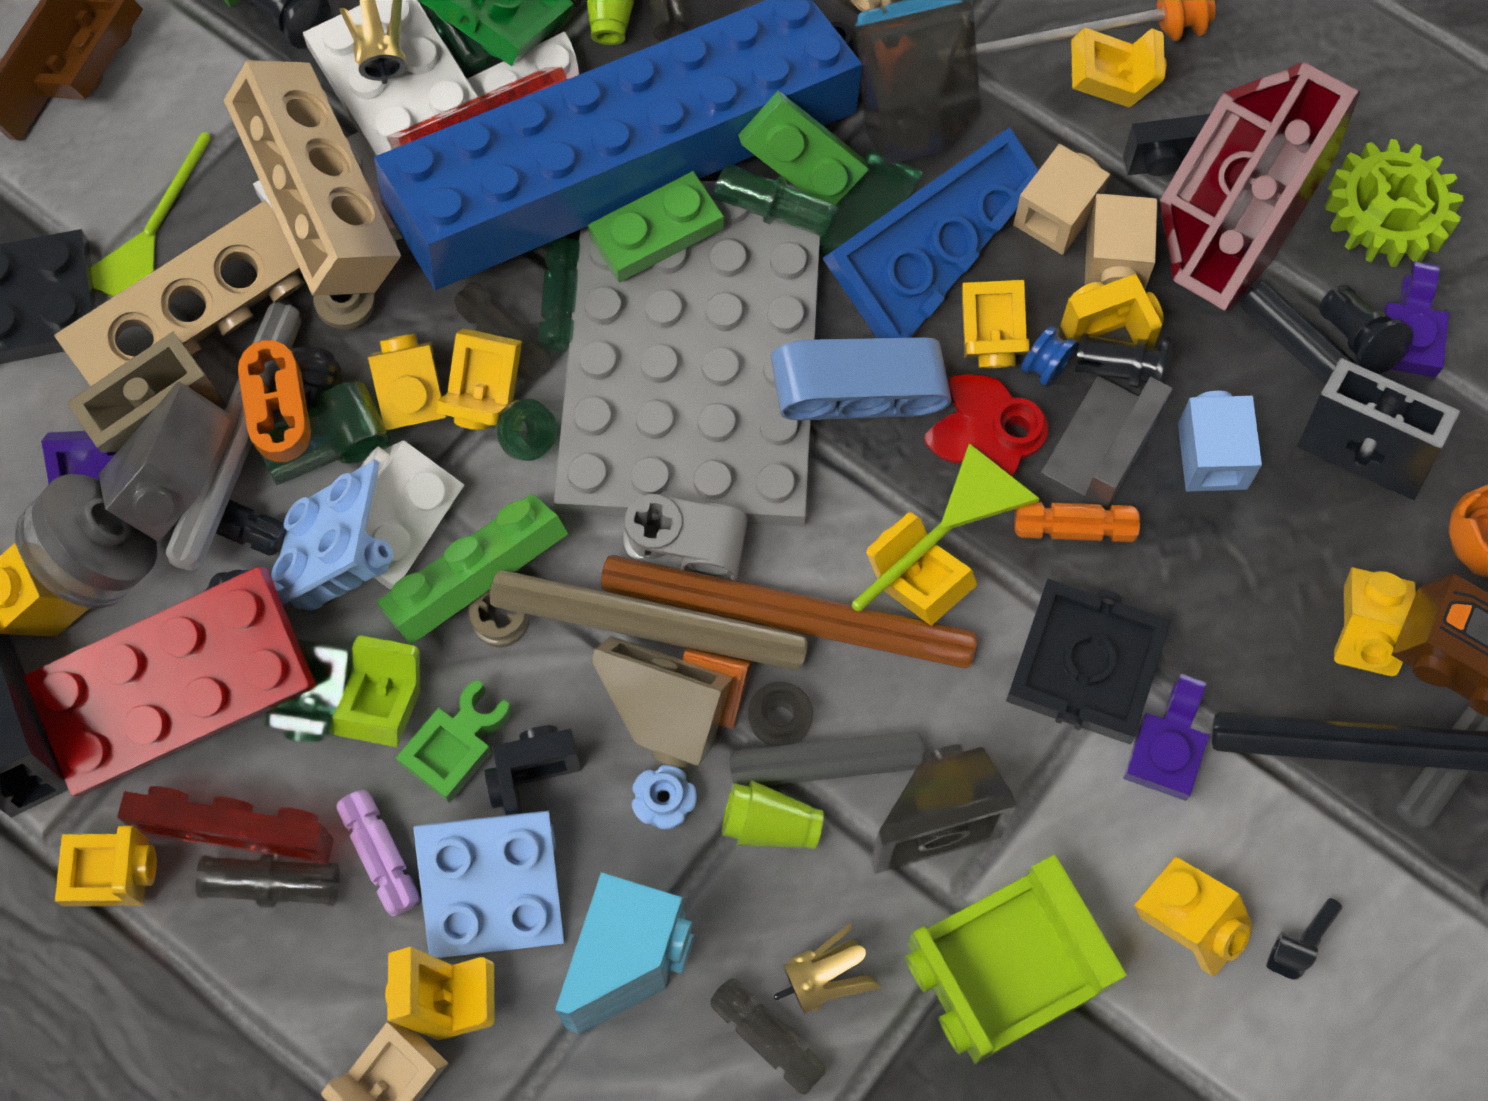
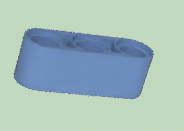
M933 338L800 340L777 347L771 353L780 414L783 418L789 420L923 416L945 409L952 401L941 344Z

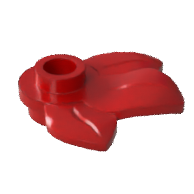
M957 375L948 379L951 399L957 412L948 415L935 424L924 437L925 445L942 460L962 464L970 443L1013 477L1020 459L1033 456L1044 446L1048 435V421L1043 411L1034 402L1024 398H1012L1006 387L999 380L982 375ZM1010 425H1020L1026 430L1027 435L1022 438L1013 437L1006 432L1005 428Z

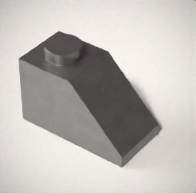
M178 381L99 473L105 510L159 542L200 495L231 423L230 414Z

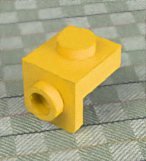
M1084 27L1071 39L1072 89L1130 108L1162 83L1165 78L1167 63L1164 57V35L1161 31L1151 28L1136 42L1131 44Z
M1133 274L1106 285L1103 282H1093L1078 289L1068 299L1060 327L1067 340L1073 338L1080 343L1082 333L1097 337L1125 326L1134 344H1137L1138 338L1147 339L1148 346L1154 347L1164 318L1162 308L1156 296L1152 292L1146 293L1137 275Z
M1024 280L962 283L964 358L978 357L979 368L1016 366L1015 356L1026 355L1030 352L1029 339L1026 338Z
M465 328L459 330L455 336L448 392L438 400L437 413L452 416L456 425L474 430L489 429L491 425H497L512 411L522 341Z
M416 333L380 340L381 351L372 353L368 360L384 430L446 418V415L437 413L438 400L442 397L433 358L432 342L418 344Z
M907 513L891 528L885 530L867 548L866 553L877 579L927 535L922 519L914 513ZM935 544L886 588L884 592L932 626L977 586V582L971 568Z
M1351 567L1344 584V627L1334 649V661L1338 664L1387 676H1396L1403 662L1391 654L1416 595L1415 582L1401 579L1388 572H1371Z
M118 826L117 834H62L55 902L63 907L144 906L145 886H151L156 876L157 856L155 847L149 845L150 839L134 826Z
M1176 856L1134 904L1141 920L1191 950L1200 968L1211 976L1217 975L1227 961H1233L1242 954L1253 930L1252 921L1238 892Z
M411 946L389 952L388 983L385 989L387 1020L438 1041L491 1027L495 1021L494 963L484 957H479L451 965Z

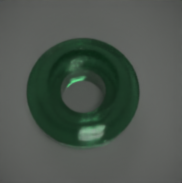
M517 399L509 403L502 410L497 424V437L502 449L508 456L519 461H533L542 457L553 447L558 433L557 422L553 413L542 403L534 399ZM523 421L525 422L527 427V433L524 439L522 438L521 426Z

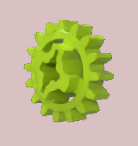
M1390 139L1384 152H1380L1373 142L1366 143L1360 156L1352 152L1346 156L1341 168L1336 170L1328 189L1331 191V194L1325 204V210L1337 213L1330 228L1332 232L1345 230L1349 232L1350 236L1344 246L1348 250L1357 247L1359 244L1367 247L1366 261L1372 262L1379 253L1387 254L1391 267H1397L1404 254H1407L1413 262H1422L1429 250L1437 254L1442 249L1461 219L1456 212L1463 202V195L1450 192L1458 179L1455 174L1440 175L1437 170L1443 159L1440 156L1433 157L1427 162L1421 159L1422 146L1419 144H1415L1409 153L1400 152L1397 139Z

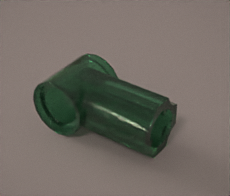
M346 382L325 391L316 400L315 407L308 410L311 429L310 442L306 450L298 458L288 462H274L266 459L262 454L261 456L276 485H279L337 460L346 464L364 461L375 448L386 449L390 443V437L368 386L363 382ZM283 420L274 424V430L265 434H269L275 443L285 441V431L295 427H289L287 422Z

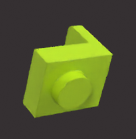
M359 635L352 646L353 673L332 717L334 735L398 748L421 692L419 648L392 640Z

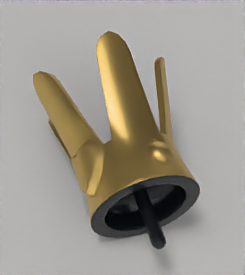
M360 0L363 25L355 26L347 9L340 8V13L354 41L355 62L358 63L360 75L369 80L382 81L383 84H387V80L399 76L406 68L405 54L400 48L402 0H393L391 18L387 26L386 36L375 0Z
M852 923L847 924L814 952L808 950L789 958V962L784 963L783 967L791 987L774 994V999L779 1000L795 993L805 1015L811 1010H819L822 1004L828 1000L880 989V985L867 975L828 982L860 963L866 955L865 949L852 939L826 951L850 931Z

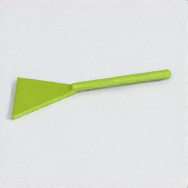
M202 132L144 230L91 267L95 291L114 297L155 270L156 232L211 141V135L208 132Z
M969 443L942 522L852 602V608L857 612L862 611L953 528L1037 503L1039 498Z

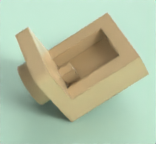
M387 1021L348 1073L329 1081L321 1094L327 1101H420L449 1063L417 1032Z

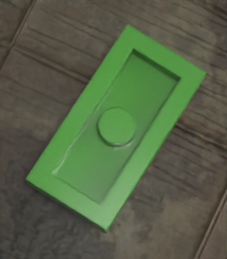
M779 90L738 134L742 146L812 200L821 202V207L828 212L869 170L863 157Z
M694 171L588 224V231L592 242L620 283L724 229V216Z

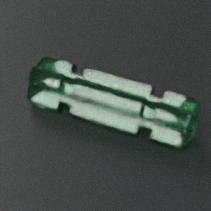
M566 236L549 242L546 250L545 263L551 270H546L544 273L541 316L546 321L540 322L539 343L543 348L552 349L555 352H565L569 348L574 330V320H571L572 313H575L578 269H575V267H577V262H579L580 243L578 240L568 239Z

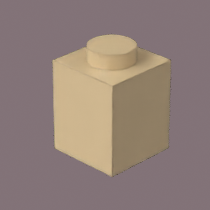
M1059 144L1020 194L1013 225L1061 255H1064L1088 223L1096 193H1105L1110 173L1101 169L1098 163L1088 155L1075 153Z
M1096 193L1087 223L1085 285L1093 282H1103L1106 285L1136 274L1144 290L1146 289L1155 264L1157 198Z

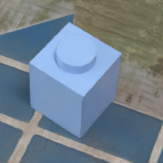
M1209 391L1197 397L1189 398L1178 422L1186 492L1248 490L1262 466L1253 396H1232L1227 391Z

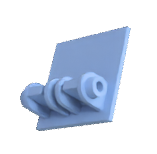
M377 460L369 462L350 474H342L328 487L308 498L303 497L296 501L287 512L284 519L286 532L281 553L271 573L272 580H274L273 583L283 605L291 602L298 609L313 611L320 608L324 603L358 588L363 581L366 582L373 577H378L387 572L389 563L393 560L392 548L386 541L382 539L376 540L365 533L380 464Z
M549 810L413 826L429 955L436 958L564 944L554 851H556L554 826L550 823Z

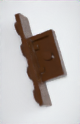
M40 0L0 61V131L8 139L20 141L49 97L86 100L102 83L103 72L117 50L124 46L131 37V28L143 11L142 7L135 0Z

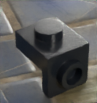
M552 725L534 727L522 732L519 735L520 740L492 746L496 767L485 769L484 772L493 809L504 806L506 815L521 814L523 812L517 785L581 771L571 729L559 731L558 727Z

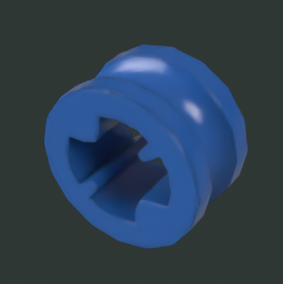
M1054 325L1049 326L1041 334L1021 366V371L1027 375L1032 372L1038 373L1040 375V384L1046 388L1062 373L1078 346V342L1073 338L1068 340L1059 338V329Z

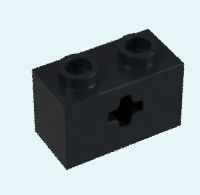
M1341 358L1317 400L1297 447L1371 480L1386 489L1415 500L1460 410Z

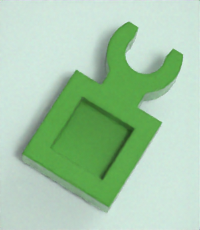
M478 679L471 682L463 690L459 702L460 711L454 718L438 707L396 757L400 766L449 804L492 754L490 747L480 738L485 733H493L502 729L508 723L512 714L510 704L504 699L489 714H480L475 711L477 702L486 693L484 684Z

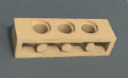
M246 60L223 101L312 296L375 293L397 263L401 254L397 248L396 240L390 233L374 199L372 189L361 172L352 153L350 143L342 132L329 104L328 97L322 89L311 64L305 62Z
M264 200L54 336L89 386H92L135 357L124 354L117 346L120 334L129 327L139 326L147 329L154 337L153 344L174 331L194 358L202 351L197 342L217 329L223 336L229 335L254 317L249 308L270 296L273 302H279L298 290L305 282L300 277L302 272L278 219L270 205ZM234 260L246 261L254 267L257 278L248 287H231L221 276L224 266ZM183 293H192L199 296L206 305L204 314L193 322L177 320L169 311L170 304L176 296Z

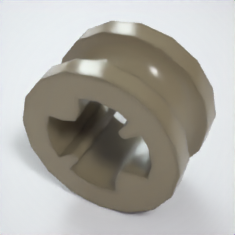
M490 589L470 603L468 609L470 622L478 638L487 645L498 648L511 646L518 642L527 632L529 614L516 612V615L509 613L508 619L510 624L502 628H497L493 620L482 622L483 616L491 617L489 607L492 606L490 604Z

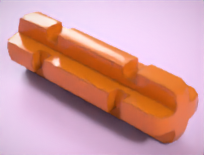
M1037 502L1015 509L1014 529L1017 536L1021 538L1042 539L1043 533H1047L1051 536V539L1102 541L1103 536H1109L1111 542H1134L1137 540L1140 530V515L1137 508L1133 506L1111 505L1110 510H1105L1099 504L1051 503L1050 508H1044L1042 502Z

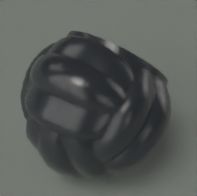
M316 347L291 349L290 351L301 370L307 410L323 409L335 401L342 390L343 374L340 365L335 361L334 355L327 350ZM277 364L275 367V373L281 370Z

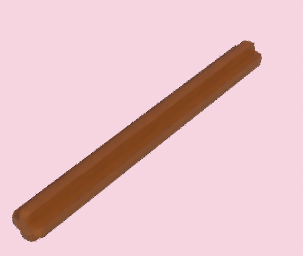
M617 555L607 557L601 573L602 589L610 593L960 668L970 667L975 656L977 634L970 630L937 623L931 626L923 620L866 608L857 612L852 608V605Z

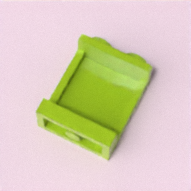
M1056 854L1031 866L1026 876L927 929L925 926H922L911 932L907 944L912 952L904 956L907 966L920 989L925 993L933 988L946 1013L939 1016V1022L951 1046L957 1054L968 1051L974 1064L983 1061L1116 987L1127 976Z

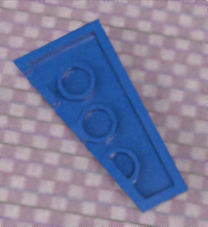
M1009 127L822 259L876 338H912L911 336L923 321L930 317L945 299L944 295L978 258L981 249L1015 212L1020 194L1039 170Z

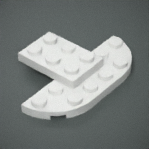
M375 0L386 36L393 0ZM402 0L400 48L405 54L406 68L399 76L387 80V84H383L382 81L369 80L360 75L358 63L355 62L354 41L341 14L303 32L307 47L358 130L357 133L347 137L361 172L372 189L374 199L388 229L395 240L402 239V236L382 206L374 162L375 156L579 75L574 49L566 33L562 32L536 45L512 67L503 61L466 79L417 0ZM359 5L349 10L348 12L355 26L363 25L361 6ZM260 180L253 183L262 202L266 200L272 208Z

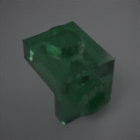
M298 640L317 688L267 711L265 726L284 729V737L289 740L320 742L323 741L324 735H330L334 732L332 717L352 673V647Z

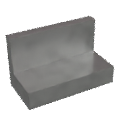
M1097 376L1041 471L1039 478L1089 504L1102 505V508L1107 510L1159 420L1173 388L1150 377L1140 396H1137Z

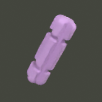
M362 789L343 797L338 801L336 809L344 826L347 827L348 831H353L350 838L371 881L375 886H380L376 892L385 910L393 917L413 909L421 902V896L410 875H404L407 867L386 824L382 819H377L381 814L372 796L367 790Z

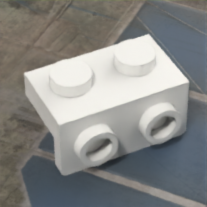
M406 441L391 445L385 450L380 447L375 448L361 465L362 467L373 460H377L380 463L365 533L376 540L382 539L386 541L392 548L393 560L389 563L387 572L378 577H373L389 589H392L394 584L406 575L464 486L462 482Z

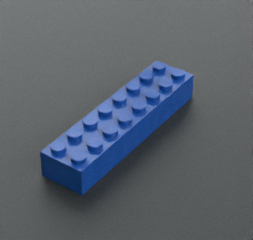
M765 0L375 156L374 162L381 203L436 291L585 228L588 224L692 171L700 179L755 156L742 146L738 134L778 90L823 126L856 113L863 64L813 0Z

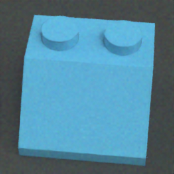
M601 872L555 1008L556 1013L568 1031L581 1034L666 989L671 971L683 974L691 952L694 934L690 933L692 921L685 918L682 897Z

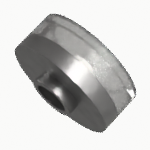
M69 474L54 479L22 512L16 522V545L29 571L52 593L78 606L100 609L117 604L152 570L157 560L156 540L105 510L100 480L90 476Z

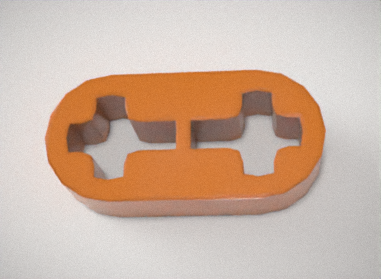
M262 340L252 344L243 352L238 366L247 431L256 449L266 459L274 462H288L298 458L306 450L310 442L311 429L302 374L294 355L284 344L275 340ZM275 360L281 370L275 373L277 392L269 393L266 384L259 374L265 371V362ZM280 409L288 426L295 428L285 431V441L275 443L271 436L265 433L274 430L272 411Z

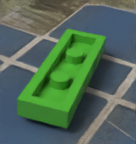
M531 493L523 500L514 501L506 505L497 514L496 519L473 535L453 542L445 550L444 555L418 573H412L401 578L394 584L391 592L376 602L389 622L412 645L490 590L493 578L497 572L503 570L514 573L567 536L568 532L558 515Z

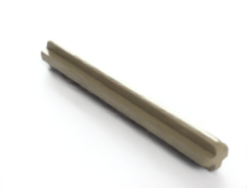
M503 570L497 572L494 576L490 591V604L497 608L791 670L801 669L807 652V637L801 633Z

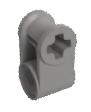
M646 494L636 498L628 506L625 513L623 549L627 558L735 581L738 576L748 519L742 511L722 504H701L665 497L659 494ZM653 509H658L659 514H653ZM648 526L660 528L656 538L644 536ZM645 550L651 551V554L647 555Z

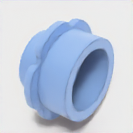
M661 765L656 771L651 769L643 771L636 778L632 787L635 794L632 808L637 818L645 824H651L663 830L673 829L681 825L685 821L688 812L694 810L697 801L695 786L686 781L685 772L671 765ZM667 791L670 794L669 800L660 802L657 799L658 793Z

